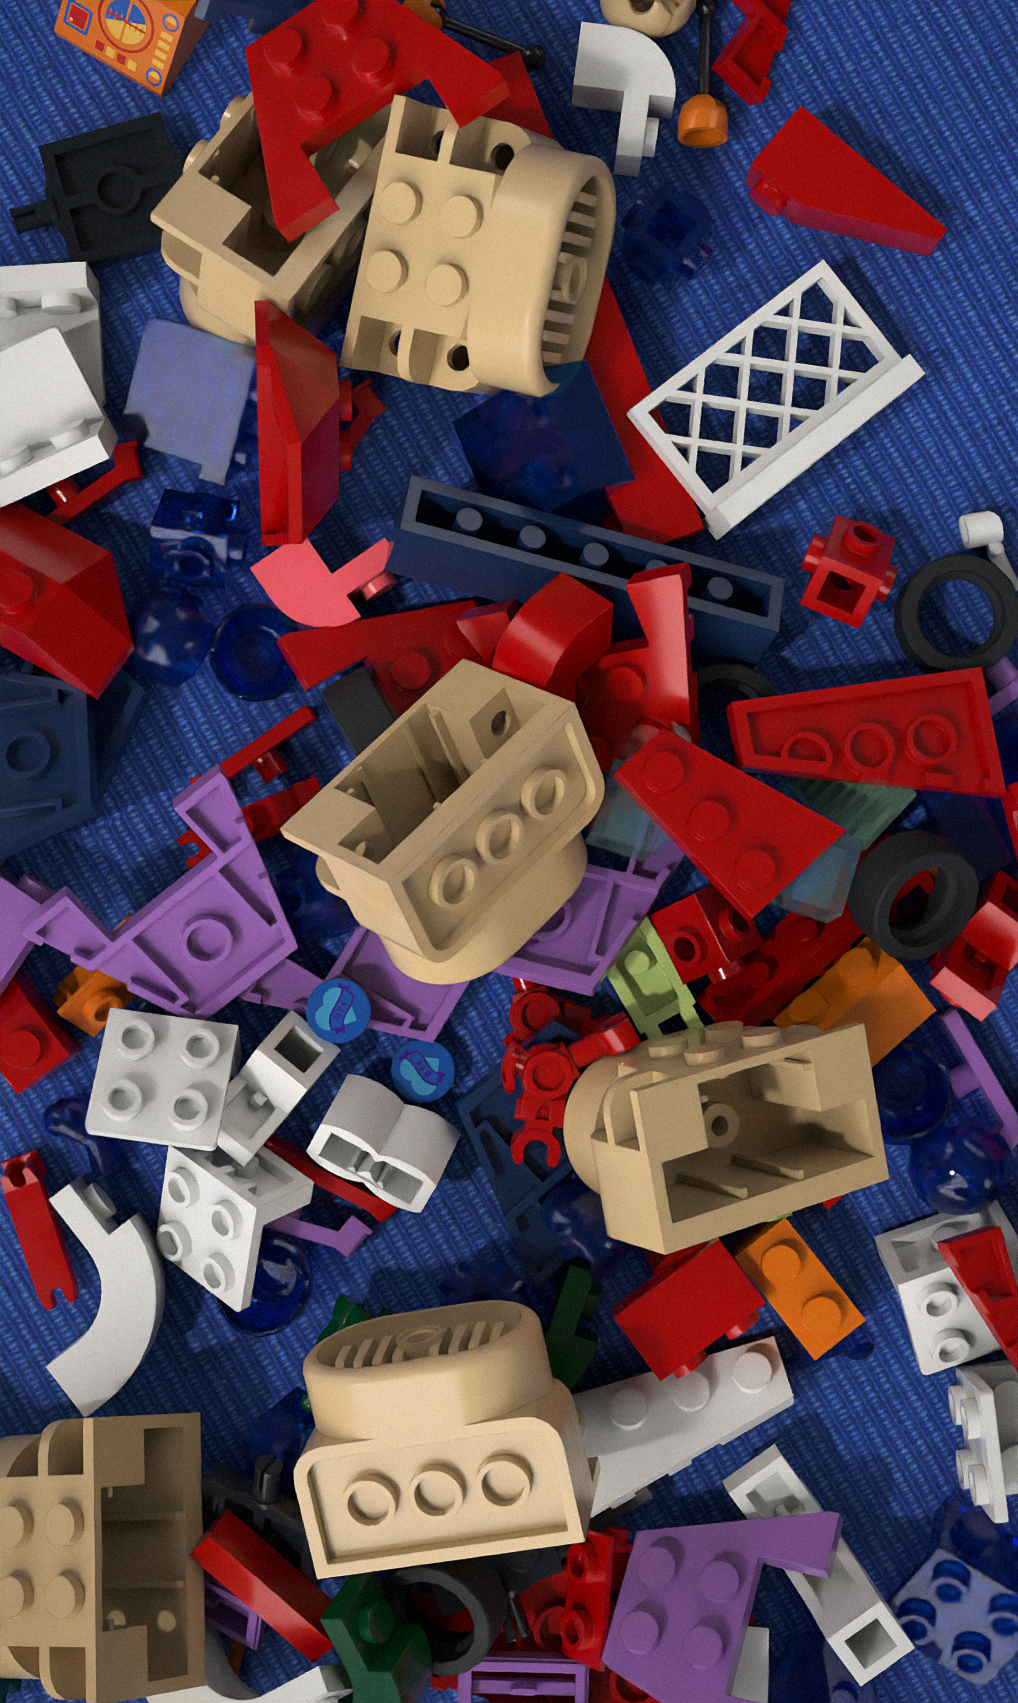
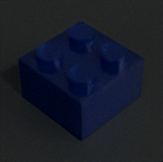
M587 360L543 367L544 373L551 383H561L551 393L545 394L542 397H535L502 389L452 422L482 495L570 518L636 480Z

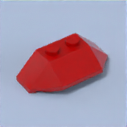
M268 300L254 301L261 542L262 546L302 544L339 498V471H351L350 431H339V421H352L351 381H338L336 353L271 302Z
M16 501L0 508V645L98 700L135 649L114 557L110 551Z

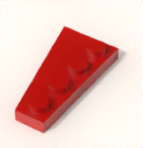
M982 667L734 701L726 707L737 769L743 772L999 798L1007 793Z

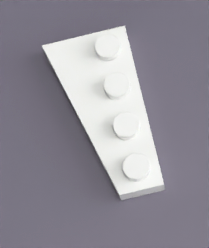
M774 1336L708 1355L705 1361L695 1370L679 1379L671 1373L660 1382L652 1371L572 1395L575 1407L582 1411L584 1419L583 1443L587 1458L598 1456L601 1467L590 1518L609 1507L612 1510L635 1497V1492L667 1473L669 1476L692 1464L691 1459L719 1443L721 1445L728 1443L793 1405V1394Z

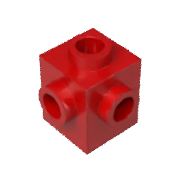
M837 514L826 537L815 533L806 550L800 568L810 572L800 605L859 629L873 600L883 603L895 580L898 567L889 564L896 538L881 533L872 524L863 521H853Z
M713 884L649 915L683 985L706 974L712 985L723 981L746 969L747 967L742 957L764 945L755 927L754 918L747 922Z

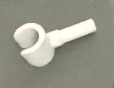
M979 511L962 515L959 518V529L965 548L972 549L986 546L988 558L1012 581L1017 591L1018 579L1009 563L1002 544L1004 533L1000 517L990 511Z

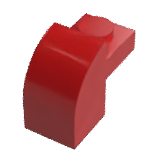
M561 572L536 592L514 616L498 644L492 663V670L575 703L576 678L611 649L614 604L565 572Z
M1001 869L978 891L976 908L965 929L949 946L931 955L927 962V966L934 970L929 983L940 991L946 1001L957 1008L965 1009L981 1022L998 1006L1008 972L1018 963V882Z

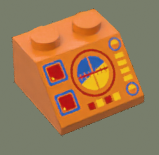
M62 0L54 31L62 39L163 99L210 22L194 17L199 0Z

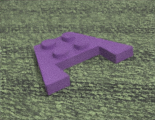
M219 763L172 799L174 810L213 851L114 931H110L67 886H64L21 921V933L28 940L40 946L44 942L70 955L71 962L91 972L97 969L125 983L128 991L179 1017L204 1021L298 948L296 936L228 776Z
M642 812L627 871L621 872L587 864L584 877L569 900L508 961L491 972L593 996L686 855L646 812Z
M359 923L326 979L291 958L285 957L237 996L245 1001L292 1009L294 1012L306 1014L308 998L318 985L330 979L346 978L361 985L370 998L372 1015L367 1028L433 1043L470 981L457 984L435 985L408 977L394 965L379 935L361 926Z
M828 1511L636 1531L633 1549L629 1556L601 1660L609 1669L660 1703H759L731 1696L762 1567L763 1565H770L830 1579L843 1525L840 1513Z

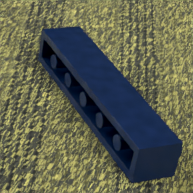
M413 475L410 476L394 520L384 571L498 602L516 599L520 608L536 592L561 572H565L614 604L613 633L637 639L646 637L626 589V583L634 573L688 562L692 585L687 591L688 611L694 617V638L690 642L691 654L724 663L742 664L752 670L779 632L785 578Z

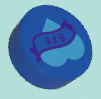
M334 978L318 985L310 994L306 1005V1017L310 1028L318 1037L331 1043H346L357 1038L367 1028L372 1015V1005L367 992L361 985L346 978Z
M418 1039L411 1040L399 1049L393 1059L391 1067L392 1080L400 1094L411 1101L418 1103L435 1101L446 1094L455 1077L453 1056L447 1047L439 1041L434 1040L431 1043Z

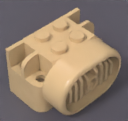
M252 91L246 98L239 94L230 102L222 116L220 130L210 142L201 139L193 147L184 164V174L152 211L150 221L164 229L161 237V254L166 264L180 275L179 295L183 312L192 328L205 342L229 356L256 361L254 301L268 300L316 337L357 279L393 102L310 156L311 163L338 205L339 210L290 243L287 242L274 222Z
M394 94L339 366L380 372L402 378L405 381L459 392L504 395L514 391L538 398H548L559 393L575 375L588 347L612 247L616 222V192L614 181L607 165L596 156L564 150L557 141L510 122L479 116L460 129L447 109L433 107L411 98ZM443 134L438 155L436 150V142L438 138ZM399 333H401L397 353L394 342Z
M463 658L290 818L280 830L284 838L319 855L315 870L321 885L329 892L346 900L351 912L360 925L379 935L390 959L402 973L412 979L428 984H457L481 977L508 961L577 890L587 866V848L581 830L598 812L603 801L605 784L603 774L574 702Z
M725 1021L711 1024L704 1028L684 1029L649 1039L620 1054L613 1056L605 1055L589 1065L575 1083L569 1095L564 1113L563 1134L567 1155L580 1179L593 1191L600 1194L607 1235L611 1238L664 1255L889 1179L864 1023L855 1022L823 1031L813 1025L806 1024L792 1025L780 1029V1027L775 1026L743 1027V1022Z
M486 1300L382 1316L335 1332L319 1342L308 1353L303 1363V1375L316 1426L294 1469V1486L317 1579L585 1542L601 1470L598 1456L590 1458L586 1456L583 1443L585 1424L582 1411L575 1407L570 1390L560 1380L552 1376L541 1322L531 1308L512 1301Z
M200 1412L61 1419L51 1422L43 1430L42 1434L11 1435L0 1438V1678L41 1679L46 1693L52 1698L73 1701L86 1698V1703H117L206 1685L204 1568L189 1556L203 1535Z

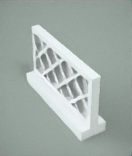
M823 259L636 404L626 415L704 512L706 517L702 519V523L713 537L719 540L925 375V372L910 353L903 359L898 355ZM816 283L833 303L832 324L799 319L801 295ZM789 305L788 317L776 315ZM844 318L846 319V321L849 323L850 326H844V325H843V320H844ZM763 326L787 330L784 361L751 356L753 333L756 329ZM798 332L830 336L828 367L795 363ZM842 338L863 341L879 362L866 373L839 369ZM742 341L741 354L727 353ZM711 364L739 367L736 399L703 394L705 369ZM750 369L783 374L780 405L747 400ZM794 375L826 380L825 401L822 408L817 411L791 407ZM693 379L692 392L679 391V389ZM838 382L851 384L837 395ZM664 401L691 405L688 437L665 434L649 413ZM702 407L735 411L732 443L699 439ZM746 413L779 418L777 443L769 449L743 445ZM790 419L804 421L789 433ZM677 448L687 449L686 460ZM697 451L731 455L729 481L713 494L695 472ZM742 457L756 459L741 471Z

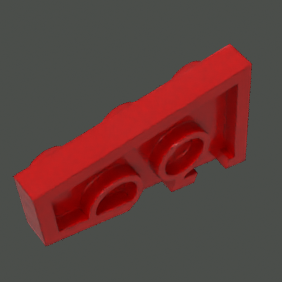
M665 728L659 731L628 759L612 776L747 922L847 831L842 826Z

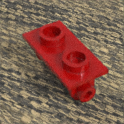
M616 1525L604 1526L603 1533L588 1527L585 1542L569 1544L565 1559L567 1586L565 1613L561 1620L562 1655L599 1672L605 1671V1664L601 1659L618 1598L610 1599V1590L621 1589L629 1556L634 1545L633 1541L628 1540L629 1529Z

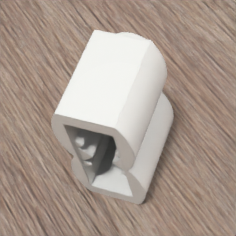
M348 1074L306 1152L328 1171L352 1181L364 1182L374 1194L384 1201L407 1211L421 1213L436 1188L461 1134L452 1124L435 1112L418 1106L404 1104L397 1095L381 1083L363 1076Z

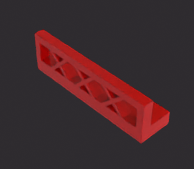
M883 831L865 851L857 852L761 938L764 945L742 957L747 967L746 969L712 985L711 983L694 998L715 1023L741 1021L743 1022V1027H759L767 1019H774L782 1013L797 996L802 994L803 987L815 976H823L839 962L841 957L850 950L851 944L863 934L852 922L848 907L851 880L861 861L879 843L890 838V835ZM926 870L911 877L898 891L890 908L889 923L901 921L912 915L927 901L935 883ZM917 886L923 896L902 914H896L899 901Z

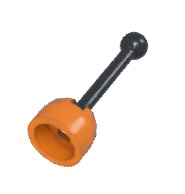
M404 0L403 2L405 7L438 30L447 29L507 54L520 51L525 67L529 70H538L546 62V52L540 45L531 44L525 47L448 16L444 0Z
M696 0V8L694 10L697 16L700 17L698 94L682 105L678 117L677 136L680 143L694 148L717 147L728 140L729 119L726 107L721 101L710 96L712 17L718 11V0Z

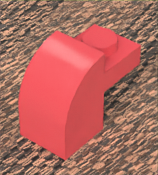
M307 538L302 544L282 545L250 567L281 613L293 624L304 630L325 626L337 627L363 620L352 602L361 596L366 603L371 602L386 593L398 582L393 575L394 573L384 571L389 549V542L386 538L380 540L334 573L330 572Z

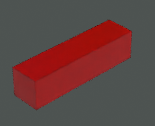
M229 1509L207 1527L189 1554L191 1558L312 1663L334 1647L320 1621L321 1616L332 1602V1599Z

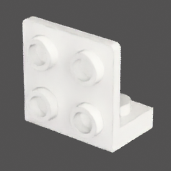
M86 261L0 267V350L53 325H58L69 342L101 406H104L106 397L99 281Z
M53 325L0 350L1 508L109 459L119 439L69 342L58 325Z
M110 1008L85 1120L86 1131L91 1135L207 1151L215 1150L218 1144L230 1077L237 1076L242 1053L239 1026Z
M169 1145L155 1241L157 1250L203 1285L208 1291L236 1312H239L249 1307L251 1303L263 1225L310 1204L314 1181L264 1146L243 1167L218 1145L213 1151Z
M994 1195L874 1237L879 1256L899 1295L917 1364L923 1375H929L1002 1349L944 1260L937 1245L938 1241L987 1225L1000 1226L1018 1288V1236Z
M1009 1360L955 1366L957 1385L948 1387V1401L954 1425H962L965 1449L956 1450V1467L960 1486L963 1490L970 1489L974 1505H980L995 1524L1005 1523L1009 1521L1006 1495L1018 1494V1373Z

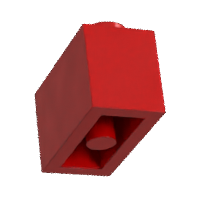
M719 1237L693 1245L612 1305L611 1311L615 1321L661 1382L671 1373L679 1379L695 1370L708 1357L704 1349L725 1334L731 1340L746 1332L759 1320L760 1315L756 1310L766 1302Z

